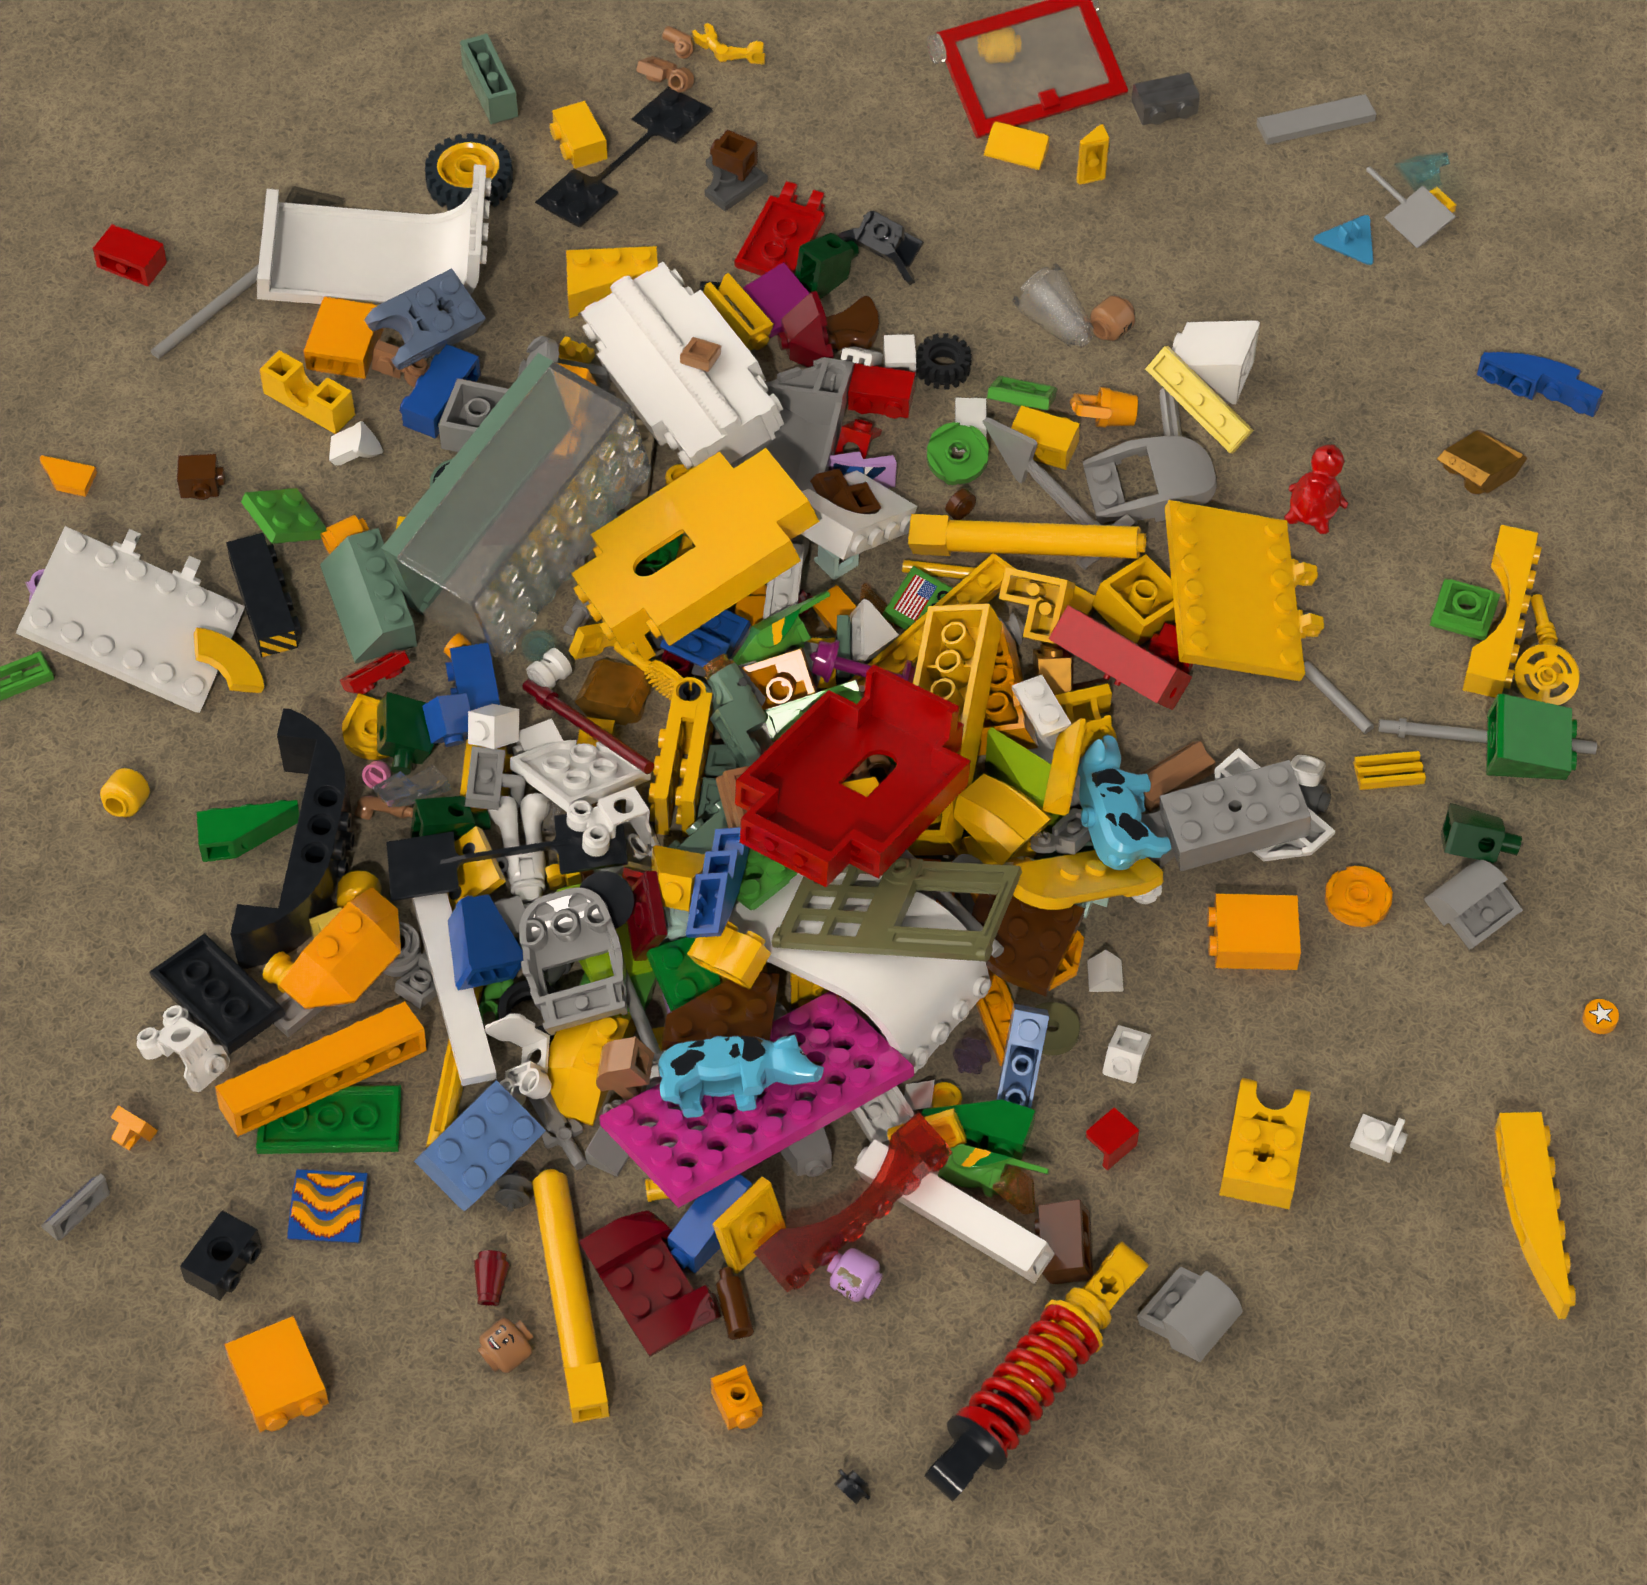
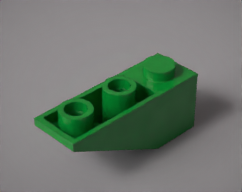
M278 800L274 803L245 804L240 807L211 808L206 811L196 812L198 844L202 861L208 862L237 858L298 823L300 814L298 800Z
M1005 1100L923 1109L921 1118L954 1108L967 1136L964 1145L981 1148L1017 1160H1022L1034 1127L1036 1112L1034 1109Z

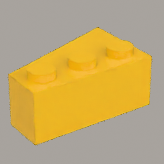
M657 246L566 250L569 318L578 316V313L584 311L585 307L594 302L597 303L612 293L611 285L622 277L630 276L634 280L643 273L650 272L658 267Z

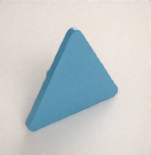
M1363 215L1314 236V241L1367 265L1373 264L1371 225L1368 215Z

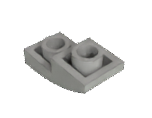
M426 951L420 955L418 966L396 981L394 992L419 1009L428 1004L437 995Z

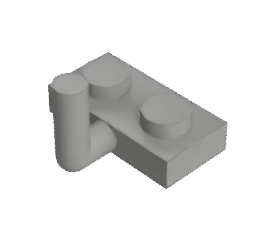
M472 746L465 807L499 810L501 787L511 788L510 797L515 799L517 808L520 807L521 800L524 797L525 779L520 775L503 774L505 750Z

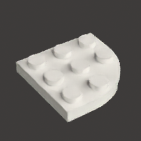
M576 740L558 741L536 747L510 758V769L514 773L524 777L526 782L566 812L568 807L575 801L583 800L592 805L598 802L599 799L651 780V773H643L600 742H596L595 747L585 743L576 745Z

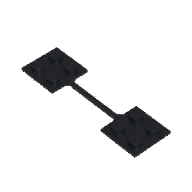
M668 86L631 118L632 121L648 130L642 138L597 176H588L576 169H572L535 203L580 228L618 195L617 190L602 183L604 178L653 136H661L676 144L713 111V108L681 92H676Z
M621 805L614 806L617 812L622 813ZM567 814L554 816L556 836L553 841L464 855L456 853L453 831L388 841L386 845L391 901L459 891L458 868L464 863L538 851L553 850L558 854L561 875L628 865L624 825L622 823L616 826V837L610 840L609 850L604 855L597 857L590 856L584 852L582 839L585 831L578 832L572 830L567 825Z

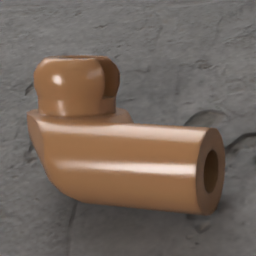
M670 26L665 28L662 38L675 44L674 50L676 55L682 59L690 57L694 51L691 36Z

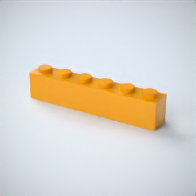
M405 1001L396 1006L386 1008L378 1014L355 1022L349 1027L331 1035H326L320 1040L300 1049H295L282 1057L261 1064L253 1070L235 1078H230L224 1083L215 1086L219 1109L237 1137L426 1052L424 1027Z

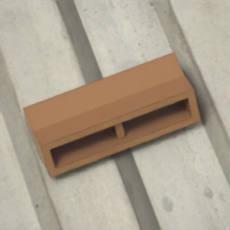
M1201 741L1189 743L1140 773L1147 774L1151 782L1150 791L1143 792L1144 806L1149 812L1160 806V795L1192 787L1214 773L1216 762L1207 753Z

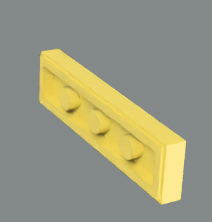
M1164 346L1146 367L1145 370L1230 454L1234 453L1254 431L1169 346Z

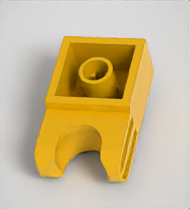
M1241 1078L1219 1195L1290 1209L1311 1092L1295 1089L1290 1104L1285 1108L1274 1110L1266 1108L1258 1100L1256 1093L1257 1081Z

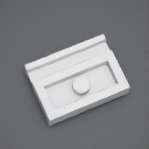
M898 1086L851 1111L870 1143L876 1139L887 1147L891 1145L887 1136L888 1128L918 1119Z

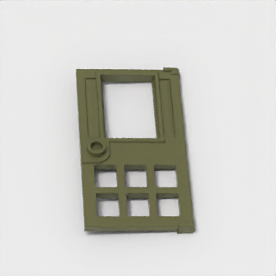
M898 858L883 874L878 887L854 886L859 874L868 873L851 864L841 872L846 873L841 885L829 884L827 887H824L803 876L781 926L775 930L772 937V947L988 962L993 951L992 944L1020 879L1022 870L1020 866L938 862ZM916 890L997 895L982 931L901 926ZM812 896L836 897L831 909L807 908ZM848 898L872 899L866 912L843 910ZM802 920L824 922L819 934L796 933ZM839 922L861 924L856 936L832 935Z

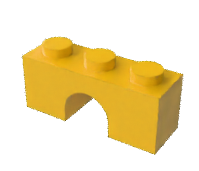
M280 350L259 369L264 394L334 434H337L355 416L351 390L328 377L319 386H316L307 377L303 363Z

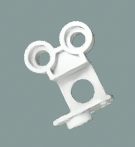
M634 786L599 799L597 806L594 808L588 802L579 800L575 801L567 809V825L574 831H585L583 833L582 848L590 856L597 857L607 853L610 840L616 837V826L630 821L644 844L648 845L651 842L650 810ZM626 799L625 814L615 810L614 803L616 801Z
M178 1005L172 1006L163 1014L164 1028L160 1031L152 1027L142 1030L137 1036V1047L142 1056L149 1060L158 1058L162 1054L168 1057L173 1052L178 1053L186 1066L184 1078L193 1092H201L228 1068L230 1059L221 1045L212 1043L206 1030L194 1024L193 1019L185 1008Z
M517 1013L508 1014L500 1020L485 1025L486 1034L500 1041H510L522 1047L521 1065L505 1071V1079L500 1084L521 1106L524 1104L526 1096L534 1100L545 1098L551 1090V1081L546 1074L548 1072L550 1035L536 1029L534 1022L526 1019L524 1015ZM540 1049L541 1058L538 1064L529 1061L532 1053Z

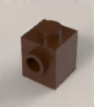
M216 454L178 455L177 483L180 497L198 500L219 497V485H225V471L223 466H218Z

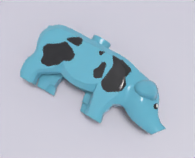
M1106 735L1103 736L1102 740L1097 739L1088 747L1081 763L1078 765V774L1080 776L1079 797L1082 806L1081 822L1084 827H1088L1097 856L1103 864L1115 870H1125L1139 859L1147 857L1161 858L1163 854L1171 850V843L1168 837H1157L1141 822V812L1145 811L1143 792H1149L1151 789L1148 775L1134 774L1121 770L1119 767L1122 758L1117 740L1113 736Z
M796 1035L785 1036L777 1039L775 1042L751 1036H716L712 1039L679 1043L663 1052L658 1063L659 1073L662 1078L660 1083L661 1098L664 1101L678 1104L686 1118L701 1117L704 1114L701 1107L704 1095L724 1097L734 1094L738 1110L749 1111L756 1108L757 1095L764 1092L763 1089L772 1083L780 1082L787 1085H799L818 1082L824 1072L823 1066L815 1065L807 1058L798 1045Z

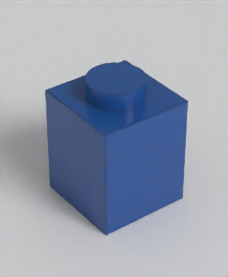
M466 693L437 696L422 706L431 744L444 742L446 747H451L465 742L464 738L468 736V711H471Z

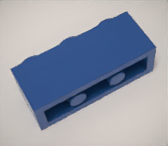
M446 344L442 351L433 357L427 372L418 378L411 394L402 400L400 413H402L403 426L436 439L439 435L438 424L457 378L476 382L480 377L479 356Z
M489 643L450 648L451 662H445L448 682L455 681L456 688H450L451 695L466 693L470 710L491 704L500 705Z

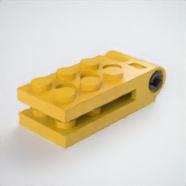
M693 677L680 679L674 685L666 729L660 728L658 748H661L660 756H655L653 775L656 776L655 783L650 784L648 802L651 803L650 822H655L656 834L669 835L675 803V806H678L676 824L682 825V837H689L686 830L696 822L703 777H706L704 768L714 731V725L710 720V717L713 715V695L706 692V687L702 681ZM683 754H688V759L682 758ZM679 775L680 778H683L681 786H678Z

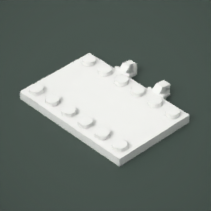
M65 526L17 628L16 634L184 708L200 713L218 670L207 663L195 660V629L197 627L212 630L232 639L245 606L199 586L201 580L194 576L201 561L194 557H188L181 573L173 570L172 574L140 560L141 555L133 552L141 536L136 531L129 529L123 544L114 541L111 547Z

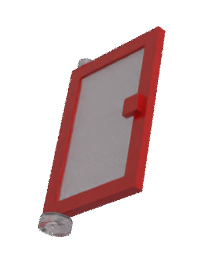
M1045 0L939 31L927 37L928 52L932 61L935 64L946 62L976 138L990 135L994 122L1017 127L1128 93V88L1096 12L1100 8L1099 0Z

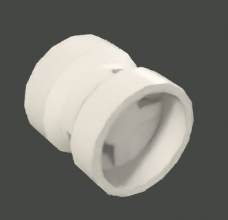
M556 648L548 650L544 653L543 660L534 661L526 669L528 677L541 687H548L550 689L555 687L558 679L564 680L572 673L569 661Z

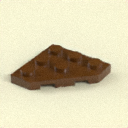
M760 972L751 989L727 980L668 1013L662 1039V1050H667L679 1043L712 1039L716 1036H751L771 1041L780 974Z

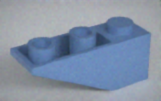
M1013 1003L996 1100H1005L1031 1108L1049 1020L1048 1010Z

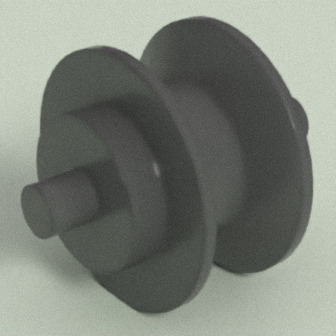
M515 1170L513 1173L503 1175L497 1180V1185L501 1190L495 1193V1200L504 1207H507V1211L513 1212L514 1209L524 1207L530 1203V1197L525 1192L532 1189V1182L523 1175H520L519 1171Z

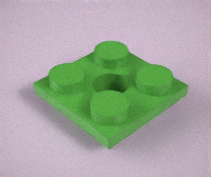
M1444 579L1429 626L1484 641L1488 636L1500 594L1456 580ZM1467 604L1471 606L1473 609L1465 610L1461 608L1459 605Z
M749 848L736 900L749 910H755L790 883V880L797 875V872Z

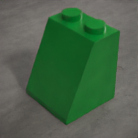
M1497 694L1487 713L1486 775L1566 780L1571 770H1576L1577 752L1572 751V739H1576L1577 719H1572V708L1507 694Z

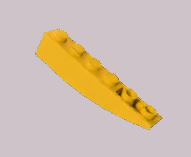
M1542 1112L1499 1113L1494 1130L1503 1191L1511 1222L1523 1254L1540 1289L1558 1319H1566L1570 1307L1575 1306L1576 1293L1574 1285H1569L1567 1274L1570 1273L1571 1263L1570 1255L1568 1252L1563 1251L1562 1241L1565 1240V1223L1563 1220L1558 1219L1557 1209L1560 1208V1191L1558 1188L1553 1187L1552 1178L1555 1177V1160L1553 1156L1548 1155L1547 1146H1550L1551 1140L1550 1128L1548 1125H1544Z

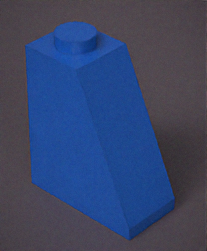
M489 894L476 897L470 895L460 899L447 920L455 986L458 991L514 979L522 967L523 950Z
M741 1174L697 1197L669 1234L668 1250L681 1269L687 1267L693 1273H696L721 1248L712 1224L752 1186V1183Z

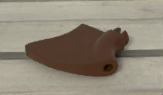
M869 296L861 297L849 308L838 314L826 316L828 326L825 327L829 334L828 344L832 345V351L835 349L841 351L845 347H859L870 350L874 345L879 330V315L874 302Z

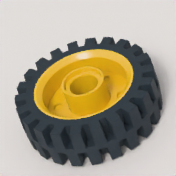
M467 133V138L465 139L462 138L461 134L455 135V141H452L450 137L444 139V145L441 143L435 145V151L431 150L425 161L426 185L431 198L434 201L437 200L438 205L442 208L446 205L449 211L464 203L471 193L474 164L486 165L485 178H491L490 196H484V200H489L493 207L498 206L499 199L504 201L507 198V193L511 192L513 184L512 161L508 150H505L504 145L501 143L496 144V139L490 137L486 141L485 135L479 134L477 139L474 138L473 133Z

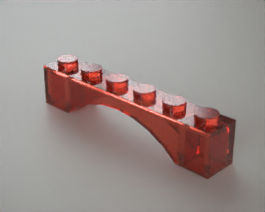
M918 1112L891 1135L888 1152L880 1171L870 1186L854 1203L838 1214L819 1223L799 1228L780 1229L756 1249L754 1254L786 1292L801 1288L810 1279V1274L819 1266L829 1264L833 1257L838 1254V1250L846 1243L859 1239L864 1234L865 1227L873 1220L886 1216L892 1210L893 1203L903 1195L913 1193L920 1186L921 1180L931 1171L936 1172L940 1170L952 1154L951 1149L922 1114Z

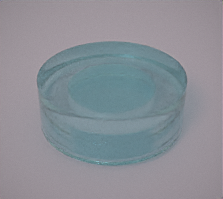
M532 631L525 635L522 640V653L531 662L543 660L544 653L554 648L552 636L544 631Z

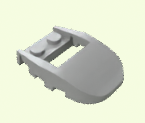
M1159 436L1126 441L1082 461L1096 520L1101 525L1109 521H1118L1126 514L1136 522L1135 525L1138 524L1137 520L1155 518V522L1166 520L1164 507L1169 500L1203 506L1211 500L1217 488L1216 475L1209 454L1201 445L1182 436ZM1137 454L1138 457L1148 455L1158 494L1125 503L1116 465L1121 464L1122 459Z
M576 887L544 895L533 901L524 911L519 925L520 944L523 947L521 966L523 975L527 978L534 1004L541 1011L545 1023H542L544 1030L550 1035H555L556 1031L620 1013L622 1015L628 1014L626 965L618 934L614 928L607 906L601 897L589 889ZM609 952L613 977L548 994L544 970Z

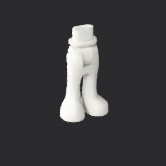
M542 793L529 794L523 797L520 803L526 845L542 842L541 825L551 808L550 799ZM500 796L499 810L487 809L490 819L500 828L504 848L520 846L517 803L510 796ZM544 851L506 856L505 858L509 863L506 873L511 884V894L519 895L523 904H531L536 899L542 897V893L546 891L544 882L546 877Z

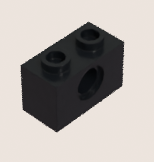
M221 1210L180 1265L184 1281L219 1301L226 1292H233L239 1284L242 1270L247 1264H253L261 1253L262 1246L258 1229ZM222 1255H231V1257L226 1260H217Z

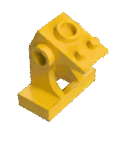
M1108 683L1055 695L1071 724L1080 718L1086 719L1085 722L1087 723L1080 758L1085 755L1088 747L1097 739L1102 740L1103 736L1110 735L1117 740L1115 730L1111 724V716L1107 715L1104 718L1100 716V713L1110 711L1112 692Z

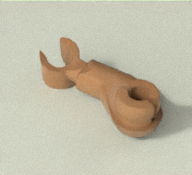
M374 796L361 797L355 809V815L366 820H371L374 810L404 819L407 817L412 818L413 808L410 804L390 806L382 797Z

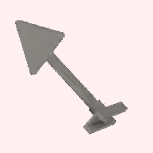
M989 417L983 420L984 426L1013 476L1020 484L1026 480L1029 472L1032 478L1077 524L1101 525L1097 520L1094 521L1042 467L1034 462L1033 456L1037 447L1036 440ZM1126 514L1112 524V526H1134L1136 522ZM1078 556L1076 563L1086 570L1102 557Z

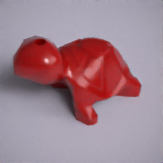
M1334 444L1324 445L1315 450L1311 458L1312 471L1304 474L1298 482L1289 486L1288 490L1292 492L1290 510L1284 516V520H1287V523L1296 524L1302 522L1314 526L1315 530L1320 534H1327L1329 532V521L1335 515L1339 506L1344 509L1347 508L1348 502L1342 495L1340 484L1335 479L1342 471L1345 460L1341 450Z

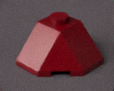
M817 291L810 292L781 319V332L777 333L780 349L787 351L791 361L808 368L813 366L815 360L823 357L834 359L832 345L828 344V334L825 327L828 326L826 314Z

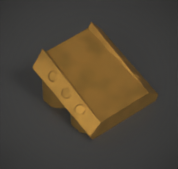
M1476 430L1445 449L1436 460L1441 462L1449 473L1458 474L1463 477L1464 487L1470 493L1482 494L1485 492L1488 494L1514 478L1527 460V457L1486 432Z
M603 659L593 664L574 702L587 717L615 720V724L626 726L628 723H637L642 719L644 702L652 692L653 683H648L651 679L647 680V675H644V671L638 667Z

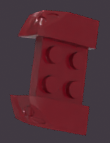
M645 1210L620 1217L580 1240L579 1243L635 1336L639 1339L649 1357L690 1333L720 1319L722 1314L716 1295L710 1291L707 1285L694 1290L665 1245L668 1243V1236L673 1230L657 1215Z

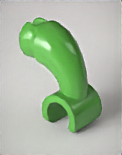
M513 979L488 984L484 989L481 1004L478 1007L483 1024V1015L489 1011L495 1013L496 1021L499 1020L498 1005L495 1001L503 995L507 988L514 985Z

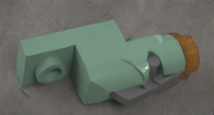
M722 654L703 667L706 672L704 677L711 686L717 704L722 705V707L714 712L710 720L739 768L750 766L762 754L759 744L755 739H750L749 734L761 728L767 721L766 714L762 708L766 698L739 665L737 666L733 659L729 660L726 654Z

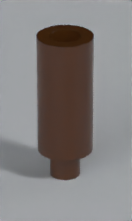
M722 1268L719 1270L720 1280L716 1283V1288L728 1338L736 1340L750 1337L754 1333L742 1280L740 1277L734 1276L733 1268Z

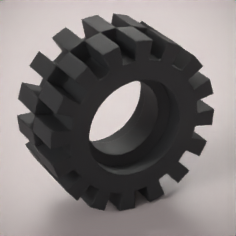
M943 333V338H939L938 334H934L933 340L927 337L924 339V344H919L916 353V373H918L920 380L925 379L924 384L927 386L934 383L933 388L939 389L940 385H944V390H948L950 384L956 388L959 386V381L964 383L967 380V376L969 377L971 349L969 346L966 347L964 340L958 342L959 337L956 335L949 339L948 333ZM939 357H947L954 360L955 363L941 366L932 361Z

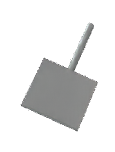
M1368 166L1366 168V171L1401 203L1384 218L1416 248L1425 244L1456 218L1424 186L1405 199L1372 167Z

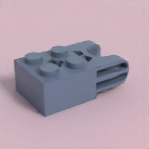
M451 268L376 306L369 312L364 321L372 331L381 328H392L401 334L404 345L398 349L396 356L391 361L398 370H402L425 357L429 358L442 351L446 344L452 346L473 335L486 318Z

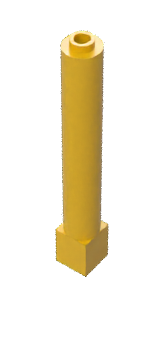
M911 514L908 546L913 554L951 556V552L1138 559L1140 552L1146 551L1147 543L1146 533H1141L1140 526L951 520L949 515Z
M544 1170L532 1181L572 1421L576 1423L609 1417L607 1394L596 1342L568 1178L558 1170Z

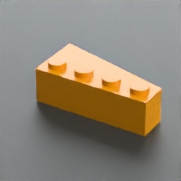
M1002 621L977 756L986 755L987 733L991 727L1026 749L1038 748L1034 726L1012 691V685L1024 680L1015 640Z

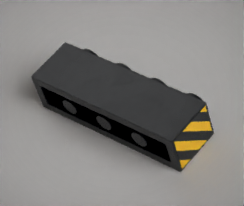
M263 533L226 542L229 561L260 656L266 657L298 648L297 636L302 635L298 617H291L289 612L294 610L289 591L283 593L281 588L286 586L281 567L275 569L273 564L278 562L274 545H267Z

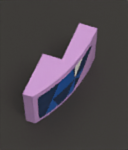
M860 452L830 455L829 471L840 468L843 475L859 471L886 488L895 487L897 463L893 455L863 459Z

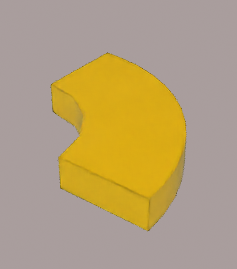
M196 627L194 632L195 660L207 663L219 670L226 679L230 691L262 693L264 689L263 678L257 664L249 653L235 641L220 633Z

